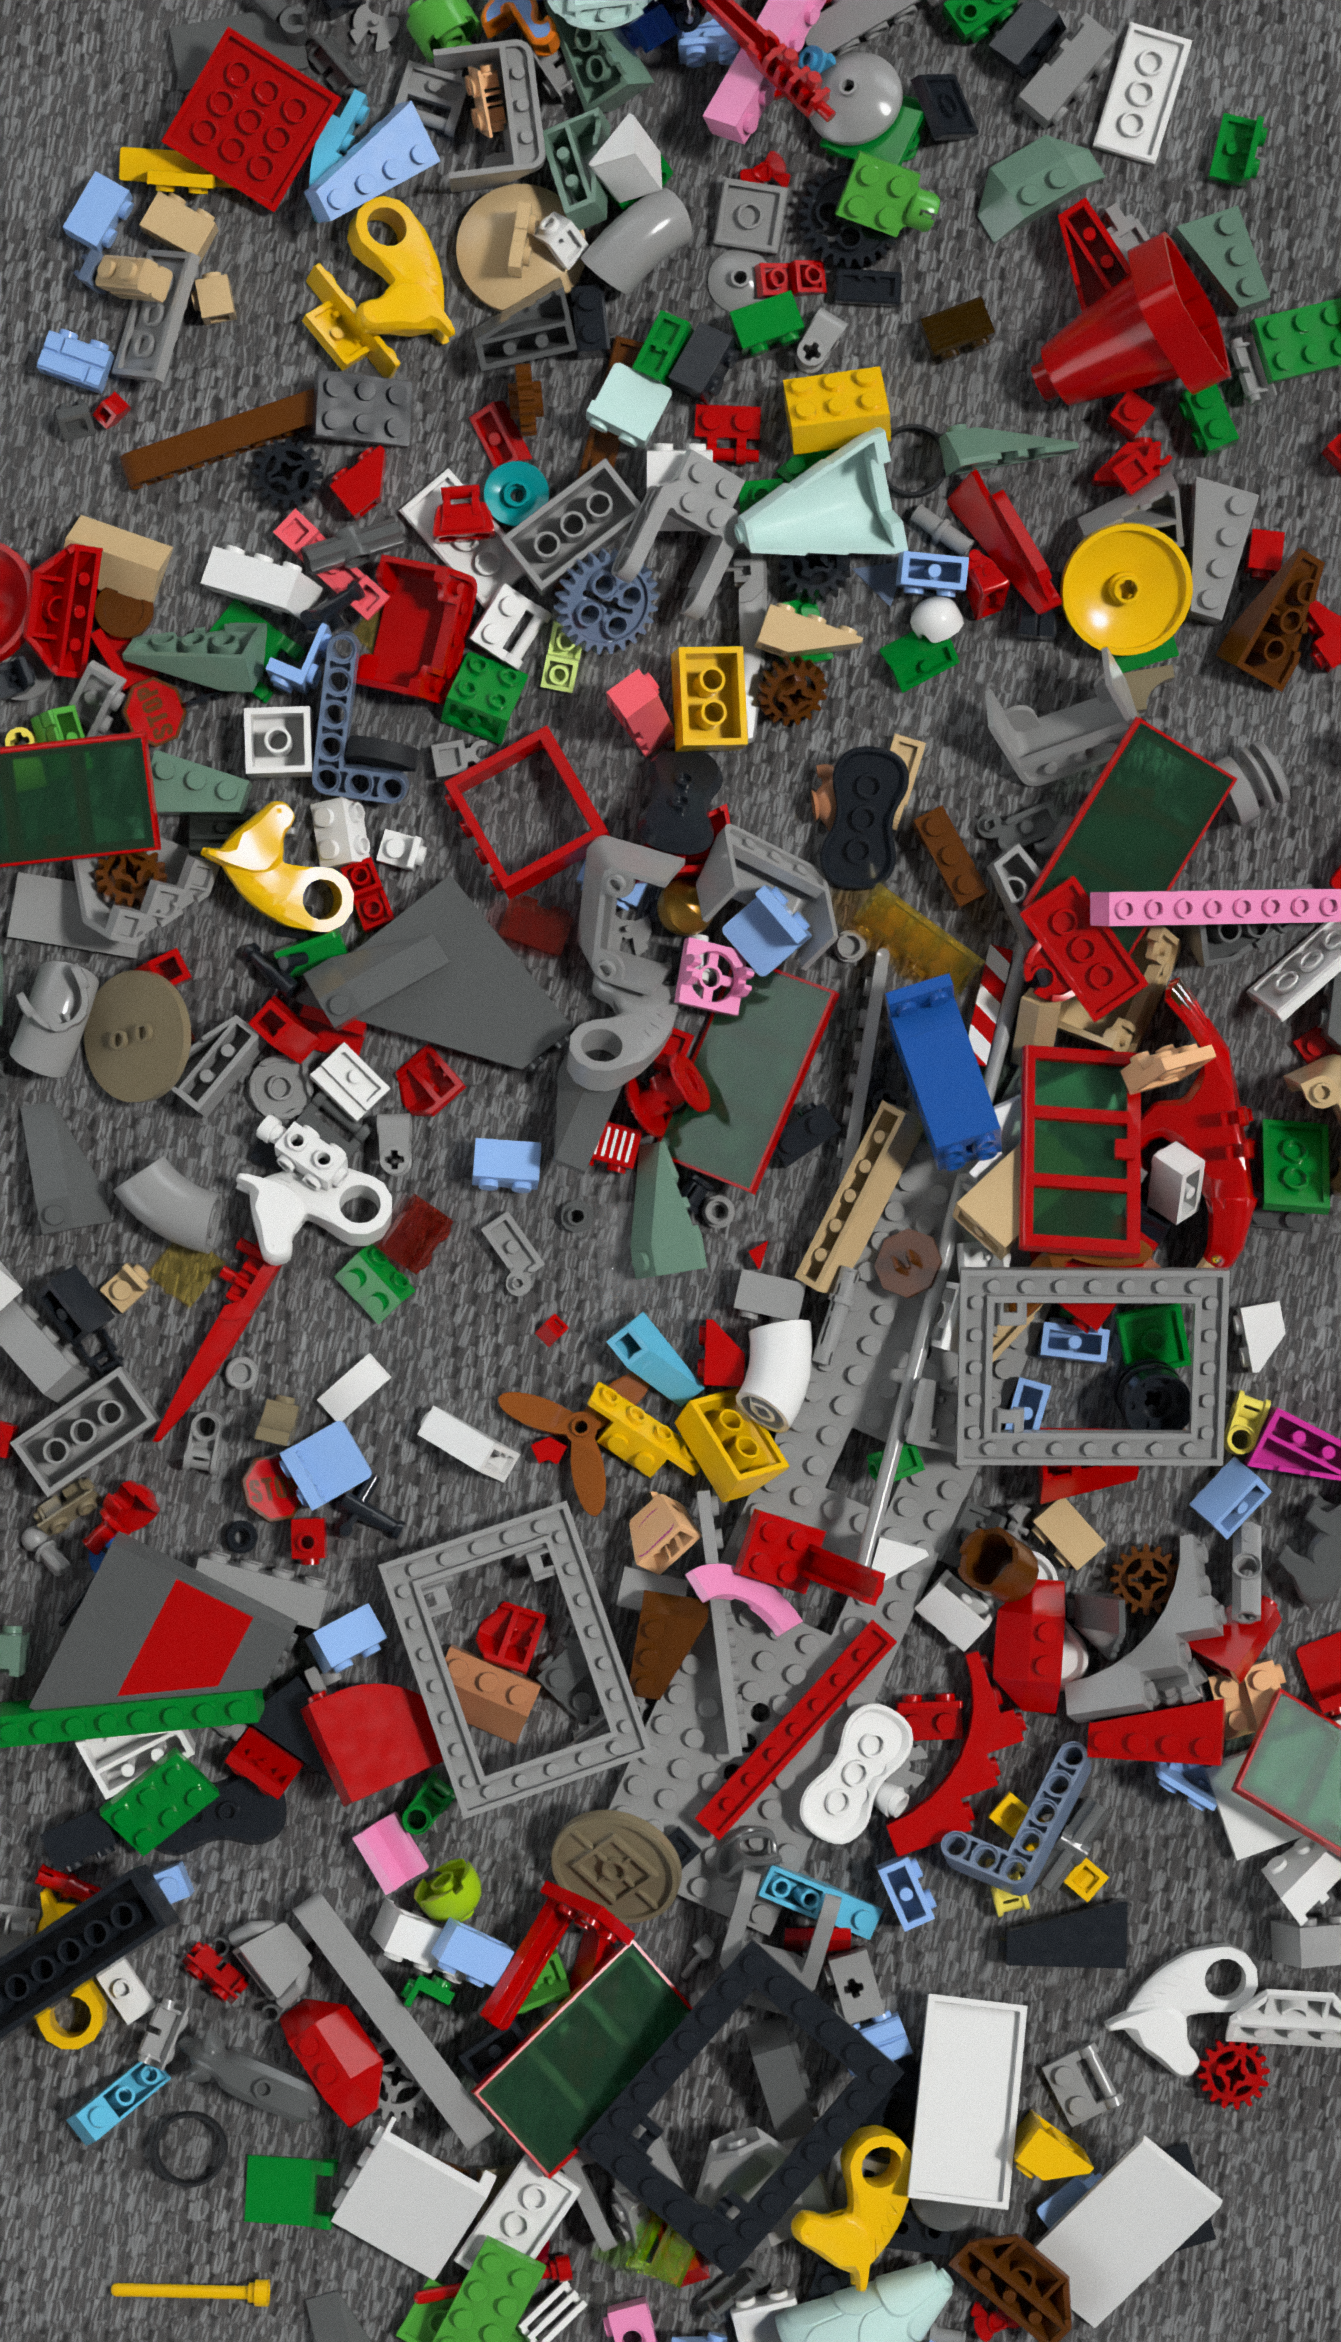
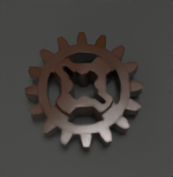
M530 363L515 365L516 383H508L511 419H519L521 437L537 435L536 417H544L541 381H532Z
M797 655L795 661L791 662L789 657L785 656L784 664L779 666L774 661L772 663L774 668L772 672L763 671L766 681L757 683L761 692L756 694V698L761 704L760 708L765 715L769 716L772 722L775 723L780 720L783 726H787L790 720L793 719L796 725H800L801 717L805 716L808 720H811L812 715L810 712L813 709L821 711L822 708L818 701L827 700V695L823 690L828 687V684L823 678L825 676L824 673L811 659L805 662L800 655ZM805 676L810 678L811 685L807 683ZM773 697L777 698L780 703L779 706L774 704Z
M147 851L108 855L105 856L106 860L99 859L98 870H95V881H97V892L104 893L103 901L108 903L114 900L115 905H126L129 908L138 905L140 909L147 889L144 890V887L149 885L151 879L167 883L165 863L158 862L159 854L155 852L148 855Z
M1148 1543L1142 1544L1141 1551H1138L1134 1545L1129 1546L1131 1554L1127 1556L1120 1552L1118 1555L1122 1563L1120 1565L1112 1563L1111 1565L1112 1568L1117 1570V1575L1110 1576L1109 1580L1118 1585L1111 1592L1116 1595L1122 1594L1121 1598L1125 1599V1604L1131 1603L1130 1611L1133 1613L1137 1611L1138 1607L1142 1608L1143 1615L1149 1614L1150 1607H1153L1157 1613L1162 1612L1160 1604L1163 1602L1167 1604L1169 1596L1173 1591L1176 1581L1174 1571L1178 1570L1179 1564H1169L1173 1555L1168 1552L1161 1556L1162 1547L1158 1545L1154 1547L1153 1551H1150ZM1152 1558L1158 1560L1163 1565L1166 1573L1158 1572L1153 1567ZM1138 1559V1566L1132 1572H1125L1130 1563ZM1145 1570H1147L1149 1575L1160 1578V1580L1148 1582L1147 1588H1144L1142 1583L1131 1579L1143 1576ZM1125 1585L1134 1586L1138 1590L1139 1600L1134 1599L1127 1592ZM1160 1586H1166L1161 1595L1153 1599V1593Z

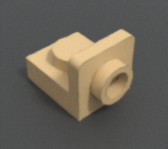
M126 1262L122 1269L100 1291L123 1314L152 1287L147 1282L151 1276L140 1264L137 1263L133 1267L131 1263Z

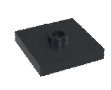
M955 74L918 75L910 80L934 140L970 139L979 134Z

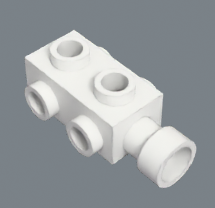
M270 1114L258 1127L256 1136L267 1144L271 1142L275 1145V1156L278 1157L276 1162L287 1172L292 1173L295 1169L303 1174V1181L312 1189L319 1191L322 1187L329 1192L333 1185L339 1188L347 1179L349 1171L346 1170L348 1168V1160L345 1151L334 1143L328 1145L319 1139L320 1135L310 1126L304 1125L302 1127L294 1121L286 1129L282 1126V1121ZM298 1140L302 1145L293 1146V1143ZM323 1157L329 1163L322 1165L318 1160Z

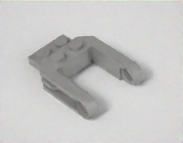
M686 450L674 478L649 487L613 563L612 575L626 583L634 580L649 553L666 514L703 535L711 536L689 582L688 588L690 590L683 602L682 610L679 612L693 621L699 620L706 612L739 543L734 532V524L738 523V512L733 506L745 480L694 450Z
M746 1869L719 1958V1963L724 1970L749 1942L744 1941L743 1936L761 1874ZM827 1893L825 1894L823 1906L819 1912L805 1958L793 1952L758 1943L812 1991L815 1990L842 1899V1897ZM756 1988L743 2001L744 2004L787 2016Z
M613 2077L581 2093V2095L598 2112L620 2089ZM568 2100L554 2107L568 2137L566 2142L586 2123ZM639 2123L633 2133L640 2137L646 2129ZM660 2136L649 2147L647 2154L653 2158L652 2163L687 2192ZM581 2149L562 2169L565 2175L583 2187L576 2199L599 2247L603 2252H606L618 2246L619 2243L615 2240L606 2221L607 2215L584 2168L585 2164L590 2165L596 2161Z

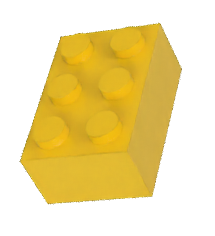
M880 366L783 380L785 411L794 455L839 449L860 434L877 427L883 428L886 432L887 442L891 441L890 411Z
M743 646L678 647L671 654L675 752L740 751L748 745Z

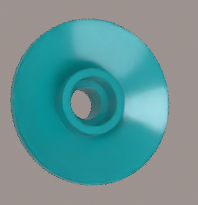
M512 461L500 465L489 475L484 488V500L492 516L497 521L507 526L516 527L549 502V487L546 478L535 466L522 461ZM516 490L523 493L522 500L518 502L511 499L512 492Z

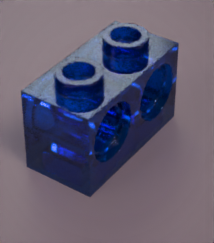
M652 0L642 9L644 14L626 23V26L621 29L631 46L635 50L640 47L645 53H648L679 33L665 7L659 0Z

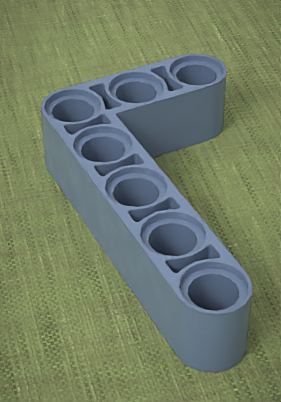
M341 631L329 641L327 646L312 784L319 793L389 804L397 803L408 792L409 779L407 775L399 770L347 763V757H345L351 730L360 641L354 633ZM344 639L351 644L352 652L350 655L343 656L337 652V640ZM333 673H344L348 678L347 687H336L332 682ZM329 706H340L344 711V719L340 721L333 720L328 714ZM328 737L336 738L340 743V751L337 753L327 751L324 746L325 739ZM330 770L335 773L337 778L336 784L327 785L323 783L320 777L321 771ZM361 774L367 777L369 788L365 790L357 789L353 784V776ZM395 779L400 782L402 786L401 793H389L385 788L386 780Z
M1070 1741L1061 1746L1008 1851L964 1832L951 1831L941 1841V1850L949 1867L1012 1895L1023 1896L1029 1893L1034 1887L1090 1775L1092 1766L1090 1758L1087 1757L1085 1746L1076 1741ZM1074 1757L1082 1758L1081 1762L1077 1765L1067 1764ZM1064 1785L1068 1787L1061 1794L1053 1793L1058 1786ZM1045 1814L1054 1815L1048 1822H1039L1041 1816ZM1030 1843L1039 1844L1038 1848L1034 1851L1024 1850ZM959 1846L965 1847L961 1854H951L954 1848ZM986 1859L995 1860L990 1867H980L981 1863ZM1021 1871L1025 1873L1019 1880L1010 1879L1011 1875L1015 1872Z

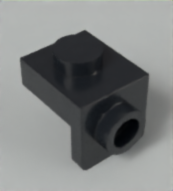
M24 655L17 656L11 662L0 664V701L24 695L35 685L34 669L29 662L27 663Z

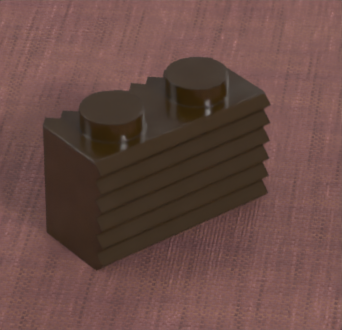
M982 296L922 318L919 322V328L932 361L941 359L942 363L958 358L960 356L959 351L971 347L972 351H978L991 344L990 340L995 335V329Z

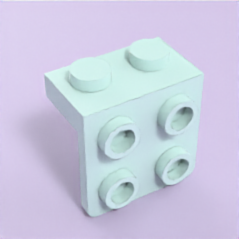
M615 363L596 400L591 401L586 411V420L590 421L589 424L593 428L601 432L607 433L609 431L619 436L618 439L630 447L636 448V446L645 449L671 398L672 391L669 387L622 363Z

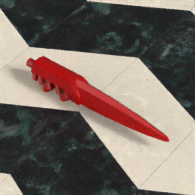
M698 0L723 29L747 52L746 54L755 68L808 119L816 113L826 122L834 118L836 112L827 104V101L830 99L831 90L827 86L821 90L823 80L819 72L811 71L807 65L802 69L798 67L799 57L796 50L792 48L787 49V46L784 43L781 44L779 38L770 29L765 30L734 0Z
M241 1237L235 1249L249 1256L241 1271L237 1273L227 1266H224L218 1277L232 1284L225 1297L231 1304L224 1305L200 1347L156 1432L153 1442H159L165 1437L215 1375L243 1333L282 1265L274 1266L264 1261L258 1241L255 1245Z

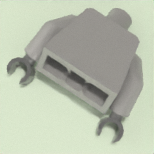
M272 1920L253 1921L231 1931L229 1935H220L212 1941V1945L218 1941H223L226 1944V1950L218 1954V1956L223 1957L232 1951L269 2000L264 2004L262 2013L270 2007L276 2009L277 2014L272 2018L271 2022H277L281 2017L283 2008H288L304 1992L310 1974L308 1964L313 1959L305 1946L313 1939L302 1924L292 1931L285 1922L277 1925Z

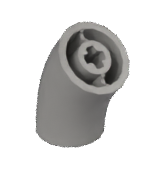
M662 187L661 191L644 196L619 215L594 240L581 259L608 284L630 295L655 266L675 250L690 242L692 226L688 212L674 192Z
M50 961L39 966L28 1001L39 1016L48 1022L65 1023L64 1013L68 1012L71 1019H73L80 1010L82 1003L81 992L74 973L70 968L74 964ZM80 967L85 972L90 986L87 988L89 1007L86 1019L79 1026L76 1025L69 1029L68 1032L54 1033L39 1025L33 1018L28 1019L24 1013L9 1049L11 1057L17 1063L33 1072L48 1077L60 1078L66 1076L86 1027L99 986L97 977L89 970Z
M165 1156L113 1190L122 1204L139 1221L155 1233L188 1249L206 1254L211 1252L221 1220L222 1194L209 1191L189 1181L170 1164Z

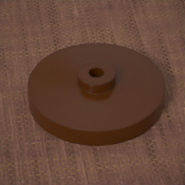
M105 587L96 599L95 617L98 625L107 635L120 640H129L142 635L150 627L154 618L153 601L138 600L120 594L117 590Z

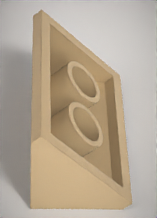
M80 515L65 539L64 548L71 543L103 548L97 590L102 591L105 587L117 590L120 594L138 600L153 601L154 604L173 547Z

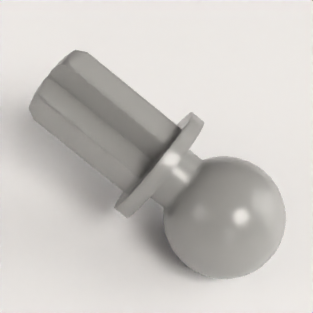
M31 1526L23 1532L21 1537L22 1545L26 1550L36 1552L34 1558L37 1562H43L57 1577L68 1572L70 1562L57 1549V1543L54 1540L48 1541V1536L38 1526Z

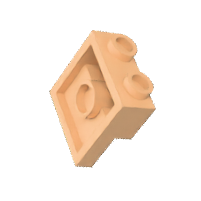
M1170 1044L1156 1050L1153 1055H1150L1148 1051L1134 1055L1130 1058L1131 1064L1120 1072L1130 1095L1179 1082L1217 1056L1212 1044L1198 1048L1197 1044L1178 1048Z
M1271 1658L1255 1662L1241 1684L1220 1673L1207 1676L1213 1700L1226 1699L1225 1740L1257 1732L1273 1694L1279 1687L1281 1688L1280 1684L1286 1683L1280 1663L1274 1665ZM1283 1708L1275 1728L1292 1724L1290 1716L1294 1714Z

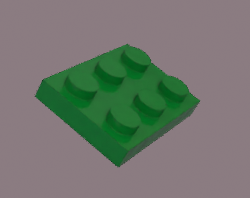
M1341 298L1255 318L1249 322L1268 385L1341 367Z
M1262 1119L1260 1125L1262 1210L1328 1215L1330 1210L1328 1124Z
M175 1747L100 1807L99 1811L100 1815L144 1857L220 1795L218 1788Z

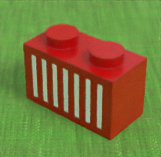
M608 1122L589 1165L593 1166L596 1160L607 1163L606 1170L625 1174L626 1169L633 1170L643 1131Z

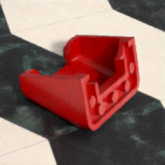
M382 554L375 576L379 587L388 591L387 595L390 596V599L384 604L373 654L364 653L359 658L356 684L424 701L445 704L446 697L460 669L477 596V582L473 576L450 567Z

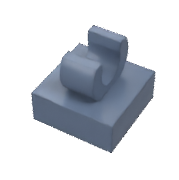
M91 249L89 254L82 255L81 259L85 262L80 271H74V275L93 291L105 295L107 291L97 287L95 282L98 266L105 255Z

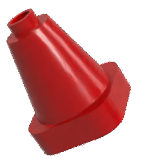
M1162 232L1129 249L1127 253L1131 272L1041 346L1043 361L1031 366V373L1038 390L1047 402L1060 396L1068 406L1180 378L1189 392L1195 395L1231 377L1222 330L1215 311L1177 246L1166 232Z

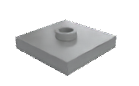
M724 177L713 244L778 254L789 189L787 187Z

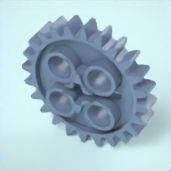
M601 548L599 558L588 552L587 563L578 558L576 561L579 568L576 571L567 568L571 578L569 580L560 579L559 581L565 587V590L555 592V596L562 601L554 605V609L561 613L556 618V621L561 626H564L561 631L567 637H570L569 640L576 646L580 644V647L586 652L592 647V650L597 655H600L603 647L609 654H613L614 645H617L624 651L626 647L625 641L628 639L636 644L637 640L634 634L639 632L645 635L647 632L642 626L644 622H654L648 616L649 612L658 611V607L651 603L652 600L659 598V594L651 590L657 585V582L650 577L652 571L644 566V563L638 575L630 583H626L612 575V566L619 552L617 548L612 550L611 555L604 548ZM605 576L603 583L595 586L596 581L600 577ZM632 587L631 593L623 598L624 592ZM588 590L606 601L613 600L619 606L631 610L629 613L623 612L607 602L600 603L595 597L583 594V592ZM591 605L589 612L581 616L582 610ZM618 617L617 622L613 626L608 627L609 622L613 618Z

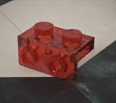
M413 1194L377 1248L417 1275L420 1270L425 1269L429 1265L432 1253L437 1245L445 1241L449 1236L453 1220L416 1194Z

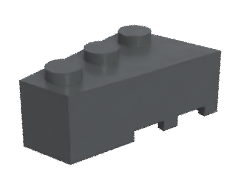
M561 277L472 330L481 372L577 350Z
M783 2015L745 2026L752 2059L778 2141L781 2142L807 2134L815 2124L814 2118L820 2115L815 2098L807 2097L805 2089L811 2088L806 2069L799 2070L797 2061L801 2060L802 2057L797 2041H790Z

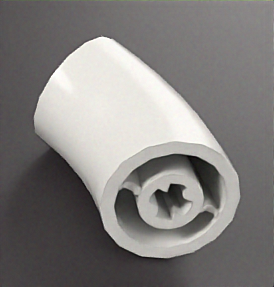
M809 1320L776 1322L754 1328L749 1332V1366L742 1387L736 1395V1401L741 1410L751 1420L770 1431L778 1433L787 1432L799 1413L806 1396L813 1361L811 1360L813 1357V1338L811 1322Z

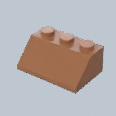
M451 1644L445 1661L466 1723L516 1744L542 1683L511 1669L484 1661L483 1657Z

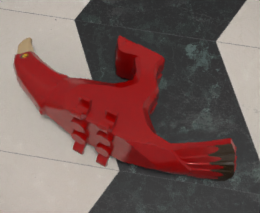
M1182 977L1169 981L1170 983L1165 990V1001L1185 1023L1199 1048L1212 1044L1217 1057L1202 1066L1196 1080L1183 1096L1177 1099L1158 1100L1141 1115V1168L1148 1172V1163L1144 1157L1143 1150L1151 1141L1157 1139H1164L1171 1144L1177 1141L1205 1160L1201 1192L1205 1197L1208 1209V1241L1204 1255L1196 1268L1229 1269L1235 1264L1244 1249L1253 1212L1258 1202V1199L1253 1194L1249 1159L1255 1157L1254 1154L1259 1153L1257 1140L1252 1141V1138L1246 1139L1244 1126L1249 1125V1121H1254L1252 1108L1240 1106L1229 1047L1212 1021L1207 1018L1198 1000ZM1117 1126L1119 1139H1126V1126Z

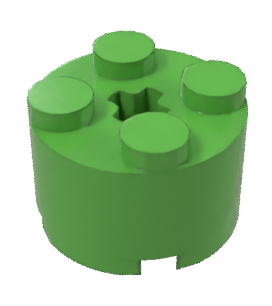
M419 0L413 3L407 10L410 17L407 20L406 28L429 63H433V49L472 45L469 39L474 33L479 37L482 32V24L466 0Z

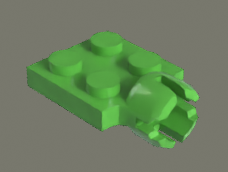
M859 150L835 214L897 237L902 227L907 226L921 232H928L935 220L931 219L932 215L920 210L938 214L940 199L935 193L919 187L921 177L919 172Z

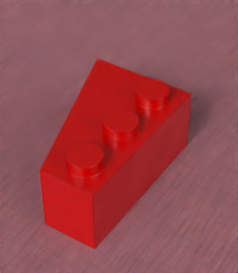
M1086 197L1058 215L1081 313L1131 272L1130 265Z

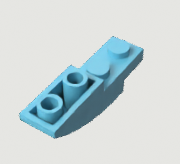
M354 89L340 118L334 114L330 117L315 143L311 160L309 187L333 164H336L344 157L342 153L347 154V151L353 146L355 136L352 134L357 124L362 126L365 123L370 112V108L367 107L368 100L366 94ZM311 208L314 221L318 223V220Z
M770 1865L757 1892L758 1896L814 1919L818 1918L826 1893L842 1897L834 1926L849 1928L851 1933L868 1940L871 1939L883 1912V1909L879 1906L857 1898L840 1888L778 1865Z

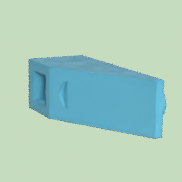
M641 1312L606 1341L628 1369L679 1407L705 1389L644 1312Z
M139 2061L84 2104L66 2121L85 2146H88L100 2139L168 2082L171 2077L165 2069L162 2071Z

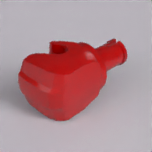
M134 1480L123 1482L115 1494H107L102 1504L103 1507L99 1510L103 1521L82 1542L92 1553L98 1555L117 1535L118 1531L129 1536L131 1532L146 1526L160 1512V1507L153 1491Z

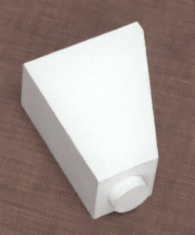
M434 1405L431 1411L423 1417L421 1428L417 1433L422 1438L475 1470L501 1482L506 1481L521 1455Z

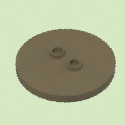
M142 970L125 971L110 978L96 993L84 1030V1045L91 1072L99 1085L108 1094L125 1102L139 1103L156 1100L164 1096L175 1086L186 1067L191 1048L189 1014L178 990L166 978L157 973Z
M595 1810L580 1814L563 1826L552 1847L551 1868L557 1884L562 1888L604 1906L622 1923L644 1922L661 1915L672 1905L681 1885V1862L672 1843L655 1826L629 1813L616 1810Z

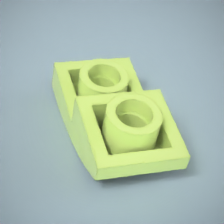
M554 620L540 687L573 693L582 648L580 644L577 646L569 640L570 637H567L561 631L564 626H561Z

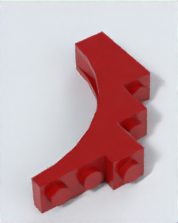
M977 1649L964 1653L970 1676L971 1710L968 1730L958 1757L946 1777L929 1796L909 1811L901 1814L898 1818L894 1817L885 1822L897 1857L941 1842L942 1838L951 1831L957 1830L964 1833L971 1831L970 1821L975 1820L969 1801L962 1803L961 1799L998 1786L996 1777L1001 1775L995 1756L989 1758L987 1754L1024 1741L1022 1732L1026 1731L1027 1727L1021 1712L1015 1713L1011 1706L999 1710L998 1705L1004 1703L998 1686L991 1687L987 1676V1674L992 1673L990 1663L986 1654L980 1655Z

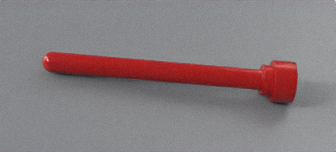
M568 2253L557 2255L555 2260H550L541 2280L552 2278V2281L559 2280V2283L573 2280ZM463 2282L417 2291L413 2297L414 2302L421 2305L455 2298Z

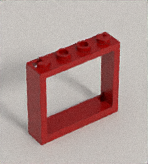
M547 725L444 782L449 792L444 795V798L453 813L458 810L461 813L463 820L459 824L467 839L475 838L479 845L474 848L477 857L483 866L489 863L494 872L489 875L490 880L497 892L505 891L509 900L586 858L588 846L598 836H610ZM544 748L591 831L508 876L462 793Z

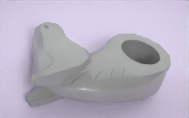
M594 975L592 982L593 995L599 1000L608 1003L613 1008L616 1016L595 1019L580 1024L570 1035L567 1071L573 1081L588 1090L606 1092L616 1089L640 1075L665 1047L672 1033L677 1014L686 1007V1005L674 1003L677 985L665 986L661 984L653 995L649 996L604 982ZM594 1049L605 1050L616 1058L606 1062L596 1061L584 1053Z

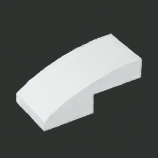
M369 1353L320 1396L317 1401L335 1421H344L364 1401L382 1387L391 1376Z

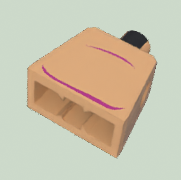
M652 1491L642 1496L641 1503L643 1508L630 1520L629 1527L636 1565L660 1575L696 1543L702 1535L680 1502L664 1494Z

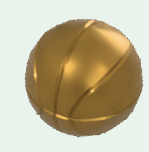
M677 879L669 883L659 895L657 903L659 918L665 928L674 934L682 936L696 935L705 930L713 919L712 917L708 923L702 920L696 887L697 880Z

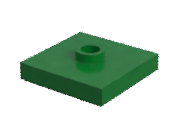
M1163 1303L1114 1314L1124 1368L1138 1359L1152 1357L1165 1361L1174 1369L1191 1365L1180 1303Z

